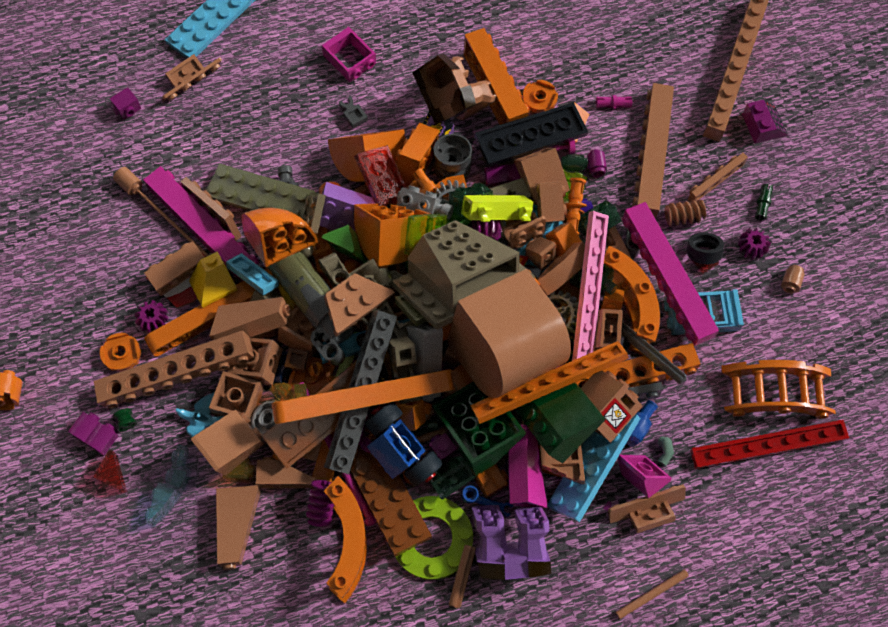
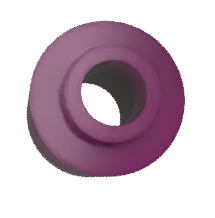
M599 149L590 151L587 154L589 173L595 178L604 176L607 170L605 153Z

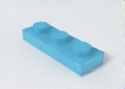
M242 253L226 261V266L229 270L262 295L279 286L276 278Z

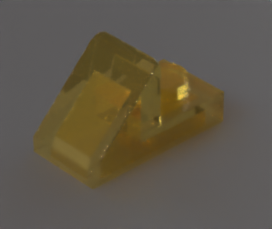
M285 382L272 384L269 389L279 401L307 396L305 383L295 384L292 387Z

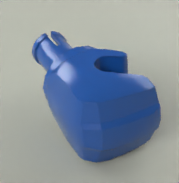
M648 400L640 412L636 413L641 419L625 445L634 447L647 435L652 425L649 418L658 408L656 403Z

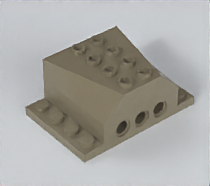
M455 220L421 237L407 258L408 274L393 280L392 287L438 330L452 323L459 300L526 268L519 263L518 251Z

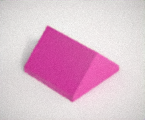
M619 455L617 458L623 477L648 499L672 479L645 455Z

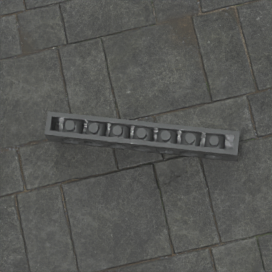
M379 310L371 313L348 388L377 383L397 316ZM370 406L340 413L324 465L325 468L349 475Z

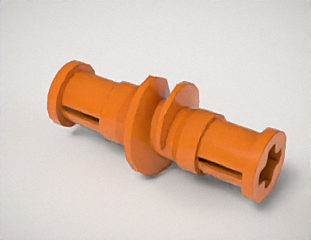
M570 178L571 187L568 195L569 202L565 203L567 208L565 219L566 223H572L579 236L580 214L585 213L581 208L587 207L586 204L582 203L583 188L586 180Z

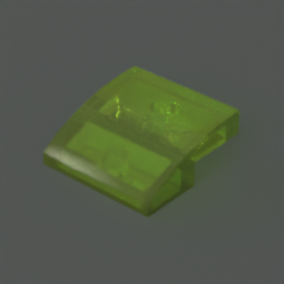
M422 214L408 216L404 254L409 256L424 234L446 225L447 215Z

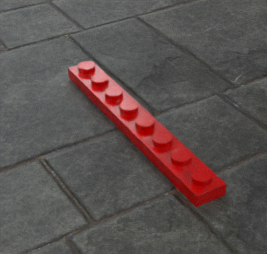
M837 420L691 448L690 452L695 469L846 441L850 437L844 420Z

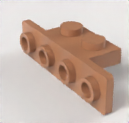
M193 54L166 72L165 76L174 88L162 96V101L164 102L167 99L169 102L178 96L176 93L181 90L185 92L191 88L192 82L203 80L208 71L214 72L219 69L222 59L219 57L206 67H203Z
M684 484L673 486L667 490L656 492L649 499L645 496L635 498L623 504L614 505L608 509V520L610 523L629 518L637 533L674 522L676 516L670 504L685 499L686 487Z

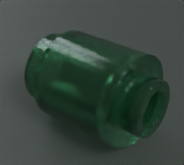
M566 154V156L561 157L563 171H566V173L584 172V169L588 167V159L584 158V154Z

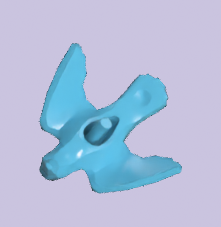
M214 393L208 394L196 402L194 411L176 408L177 414L190 422L186 427V431L191 437L224 417L210 415L209 406Z

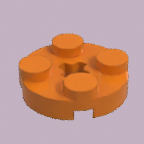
M536 80V82L532 84L530 82L525 86L522 99L524 104L528 105L530 111L540 113L553 109L556 106L558 93H556L552 83L545 80ZM542 94L544 99H538L536 96Z
M115 333L109 336L100 348L101 361L111 371L122 372L133 368L139 363L141 356L140 345L134 337L126 333ZM120 348L125 351L122 356L116 355Z

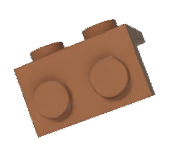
M533 212L530 217L531 221L516 220L502 227V234L510 248H521L528 241L542 237L545 233V217L541 216L538 218L535 212Z

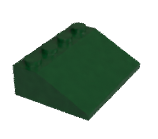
M472 382L432 405L436 419L477 476L494 466L526 435V432L510 411L479 424L471 405L489 396L485 395Z
M576 382L515 408V411L547 454L562 464L606 420Z

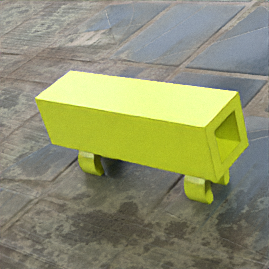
M464 195L461 214L469 220H480L481 222H490V220L531 221L533 201L524 195Z

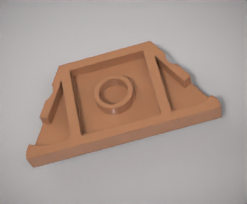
M356 273L334 287L324 296L326 306L329 309L330 320L333 322L334 335L336 337L391 298L395 292Z
M539 443L542 469L577 483L585 484L581 445L562 464L549 456Z

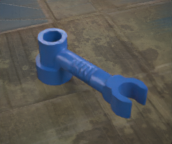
M466 486L461 493L464 503L475 502L481 505H499L503 516L509 517L511 515L504 511V507L512 508V504L509 502H497L480 496L477 488L474 486ZM469 493L472 498H467L466 494Z

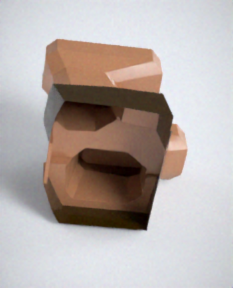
M440 54L412 72L435 125L446 124L455 118L460 120L468 119L496 100V94L492 95L489 88L490 82L484 80L472 84L467 83L466 78H468L469 70L464 69L461 62L464 60L462 57L456 56L450 59L445 54Z

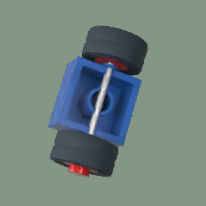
M389 402L384 407L380 405L372 411L373 416L364 423L374 436L384 429L387 430L371 442L367 448L382 465L384 471L393 479L406 470L404 475L414 487L423 481L428 482L436 475L434 472L442 466V462L433 451L420 458L426 450L401 419L393 424L403 414L395 402Z

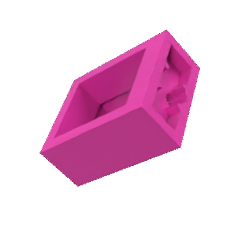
M347 27L322 45L323 56L348 82L359 78L363 72L373 68L376 64V53L350 27ZM349 44H352L365 58L348 69L335 54Z

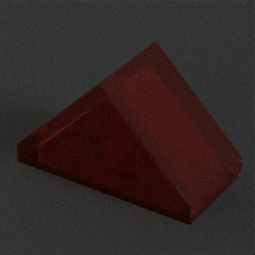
M109 450L93 477L98 482L125 493L127 489L117 454L113 450Z

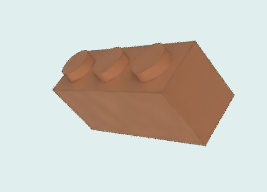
M192 241L182 245L180 250L174 254L167 255L160 263L150 266L144 274L158 294L162 296L190 278L199 261L205 257Z

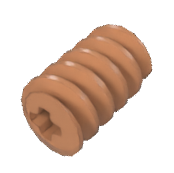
M692 200L690 203L688 201L683 203L677 202L676 204L669 203L665 206V219L668 226L672 225V221L677 226L679 225V220L685 225L686 219H688L690 224H693L694 218L697 223H700L701 218H706V207L703 200H697V202Z

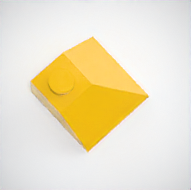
M218 252L201 259L189 280L202 307L237 291Z

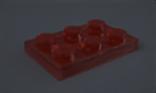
M388 145L356 154L354 158L375 204L385 206L398 202V192L401 191V188L407 187Z

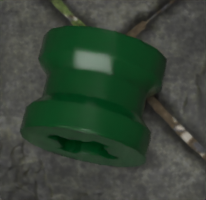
M130 408L121 409L112 415L113 421L117 423L116 428L118 432H125L137 425L136 420L132 418L133 412Z

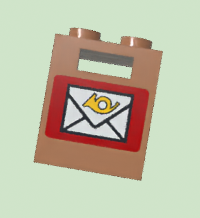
M607 370L606 373L600 371L593 374L581 389L606 418L595 432L611 443L641 409L642 405L637 400L639 396L632 390H628L630 386L622 379L617 381L616 376Z

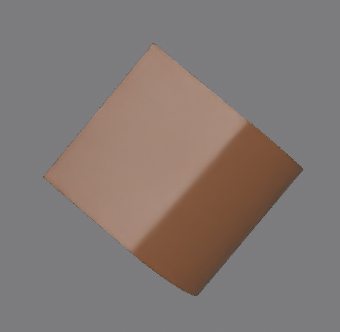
M527 269L459 300L447 339L448 346L475 385L491 398H498L566 363L571 353L569 334L560 313Z

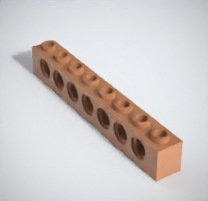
M239 331L95 380L93 382L97 403L108 409L115 408L120 403L133 402L137 397L150 396L155 394V391L161 389L168 390L173 388V385L179 383H189L194 378L209 376L211 372L217 370H227L235 364H245L248 360L254 358L250 337L244 331ZM233 349L232 354L227 356L229 350ZM214 355V359L209 362L210 357ZM195 362L194 367L190 369L191 364ZM177 368L176 372L172 375V371ZM158 374L157 379L153 381L154 377Z

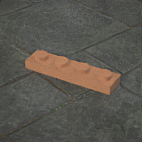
M744 153L738 157L736 155L728 161V164L720 166L713 176L708 175L700 186L695 185L689 191L690 195L687 200L689 202L700 200L743 167L748 156Z

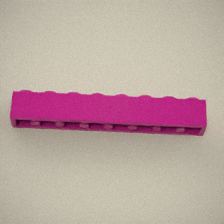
M160 166L143 179L146 187L212 254L215 252L219 253L225 266L226 261L240 253L258 265L260 263L254 254L249 255L246 252L247 248L242 242L237 243L234 240L235 237L228 229L225 231L222 228V223L216 217L213 219L210 216V211L204 205L201 207L198 204V199L192 193L189 195L186 192V187L180 181L177 183L174 180L175 177L169 170L165 171ZM229 270L240 282L244 281L231 270Z
M643 202L626 209L622 217L623 225L629 229L632 241L638 245L641 257L647 261L650 273L655 276L659 289L666 295L669 307L675 311L678 323L684 327L687 339L696 346L714 338L719 329L647 203Z

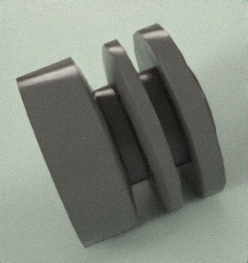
M446 134L440 137L435 142L433 148L434 173L441 180L446 177L463 174L464 178H466L471 170L472 147L470 142L458 134Z

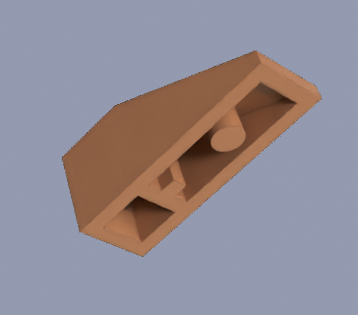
M263 457L262 460H257L256 485L260 489L314 488L311 486V482L317 479L291 466L286 469L279 460H275L273 457Z

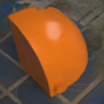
M404 129L328 139L332 160L338 171L348 180L354 182L365 181L366 185L374 184L377 179L386 178L393 174L395 165L398 163V160H396L397 152L399 149H403L405 132Z
M354 204V224L359 245L364 255L369 260L374 259L380 268L408 261V256L421 237L431 232L433 215L425 211L415 209L414 212L413 210L406 209V206L391 204L390 208L378 206V204Z
M260 208L241 215L244 235L265 267L318 243L316 234L307 222L288 210Z

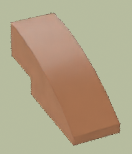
M583 242L573 243L562 256H558L537 278L540 287L547 296L583 268L585 250Z

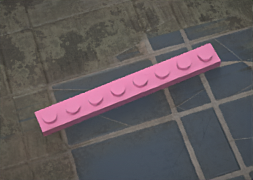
M591 211L588 215L572 361L594 352L609 219L608 215L596 211Z

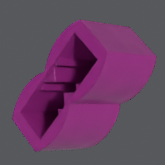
M82 412L68 432L104 456L118 438V434L115 432L116 428L107 422L105 425L98 422L100 418L92 412L89 414Z

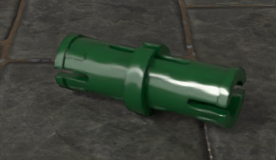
M769 184L761 186L760 197L756 202L758 206L755 219H759V216H761V221L767 219L768 208L772 203L773 186L770 185L768 189Z

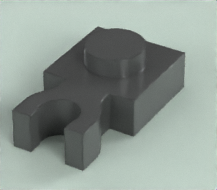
M351 96L347 97L349 104H344L342 100L339 101V106L344 110V117L352 128L368 121V116L359 104L354 106Z

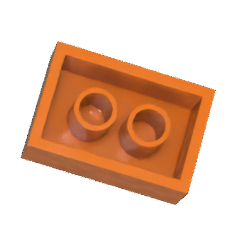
M419 123L416 129H412L409 139L404 141L403 149H399L397 152L396 160H398V163L393 171V174H396L394 182L407 187L413 181H416L412 176L415 171L422 168L424 173L434 159L433 148L438 140L440 130Z

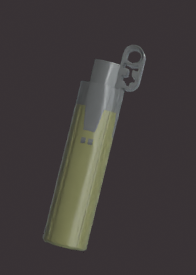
M301 251L268 266L269 271L315 328L311 334L312 344L329 363L335 366L342 364L345 360V353L338 344L346 341L355 330L351 326L336 337L334 335L333 322L330 320L329 309L324 300L325 294L332 290ZM322 339L327 343L326 345L322 344ZM334 351H337L336 355L331 358V354Z

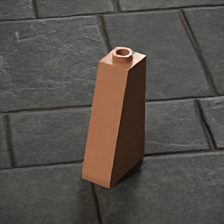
M283 297L218 306L209 336L212 340H216L239 331H244L251 338L287 325L288 317L291 314L290 306Z
M258 485L216 489L217 564L223 567V570L236 569V566L242 565L260 497Z

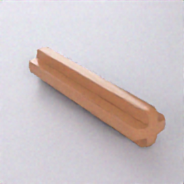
M465 545L449 601V605L455 608H460L476 552V548L473 546Z

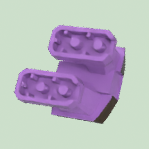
M478 505L472 507V519L477 531L480 533L479 548H476L475 556L481 578L507 580L551 574V561L544 537L549 532V520L542 507L535 506L515 509V520L519 531L518 542H506L504 517L499 505Z

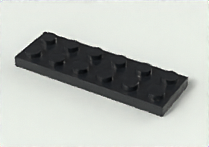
M573 102L476 132L474 137L487 166L490 167L545 148L588 135V130Z

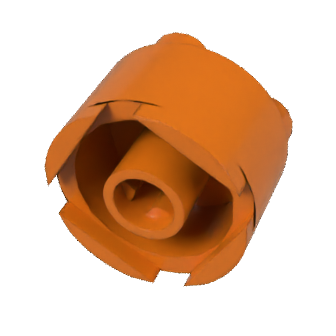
M10 370L0 372V410H12L15 405L19 406L23 382L15 376V372Z

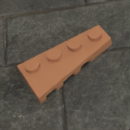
M187 177L180 181L186 187V192L189 195L192 193L198 199V204L201 207L204 205L210 211V216L213 219L216 217L222 223L223 229L231 231L236 241L242 237L233 220L234 215L229 209H223L222 204L217 199L213 200L206 190L202 191L196 181L192 182Z

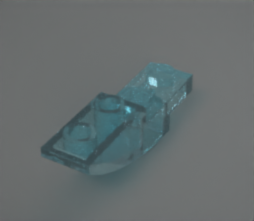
M178 444L177 449L172 453L171 462L173 463L165 476L167 483L158 482L157 488H154L152 491L151 499L153 501L145 514L146 523L151 527H155L171 512L187 486L191 470L185 467L189 449L184 445Z

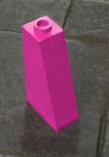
M521 425L526 435L509 450L510 504L522 508L535 506L547 508L537 439L526 425Z

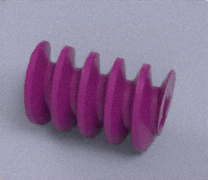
M314 480L311 482V486L314 488L310 489L312 496L308 500L311 503L307 505L309 511L306 512V516L310 518L307 522L312 526L327 527L332 522L331 517L334 504L323 492L331 484L329 481Z

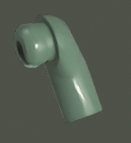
M662 436L658 439L657 443L659 447H662L663 453L657 463L666 467L674 455L672 440Z

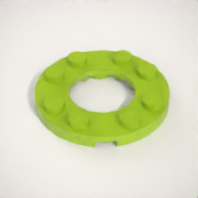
M425 496L415 499L413 502L423 519L434 517L447 523L452 533L451 546L447 552L438 557L423 556L414 547L395 558L403 569L416 577L426 580L446 578L458 571L464 546L473 545V530L470 520L461 507L449 499L439 496Z

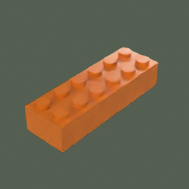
M485 28L465 34L463 55L477 82L486 80L491 83L489 88L492 95L496 94V100L489 106L499 125L527 117L530 113L529 107L526 103L524 104L520 90L516 89L512 75L508 74L506 63L501 61L499 50L497 47H494L491 35L487 34Z

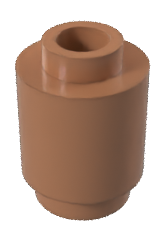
M791 265L786 269L781 283V287L785 292L793 294L800 291L805 276L804 269L798 265Z

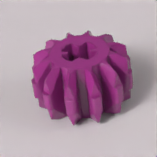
M472 220L470 223V228L496 241L501 238L502 227L499 220H490V222Z
M750 228L747 229L746 232L741 234L738 241V246H740L739 252H745L744 257L750 255L751 260L755 259V257L758 259L762 258L763 255L768 253L771 242L768 241L769 236L763 235L764 230L758 232L757 228H754L753 231Z
M154 300L150 304L144 301L145 306H138L140 312L135 313L137 318L135 323L137 326H140L143 332L147 330L150 333L153 329L156 330L158 327L165 325L164 322L169 321L167 309L163 308L164 306L160 302L156 304Z

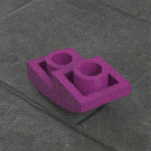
M513 164L486 167L484 174L487 186H499L511 182L507 180Z

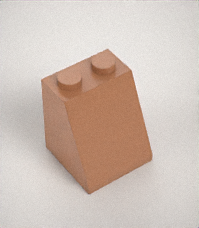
M545 148L514 160L518 173L524 179L531 194L533 203H537L536 183L558 181L562 182V185L565 186L566 192L570 191L556 148Z
M237 410L232 411L191 438L213 469L223 475L230 473L265 444L261 440V432L256 427L253 429L249 425L250 418L244 412L240 413Z

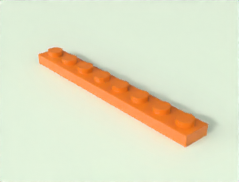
M619 341L552 369L498 398L488 397L472 404V411L479 424L625 361L628 359V353Z

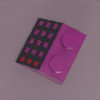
M766 100L747 103L742 116L754 144L788 136L775 105Z

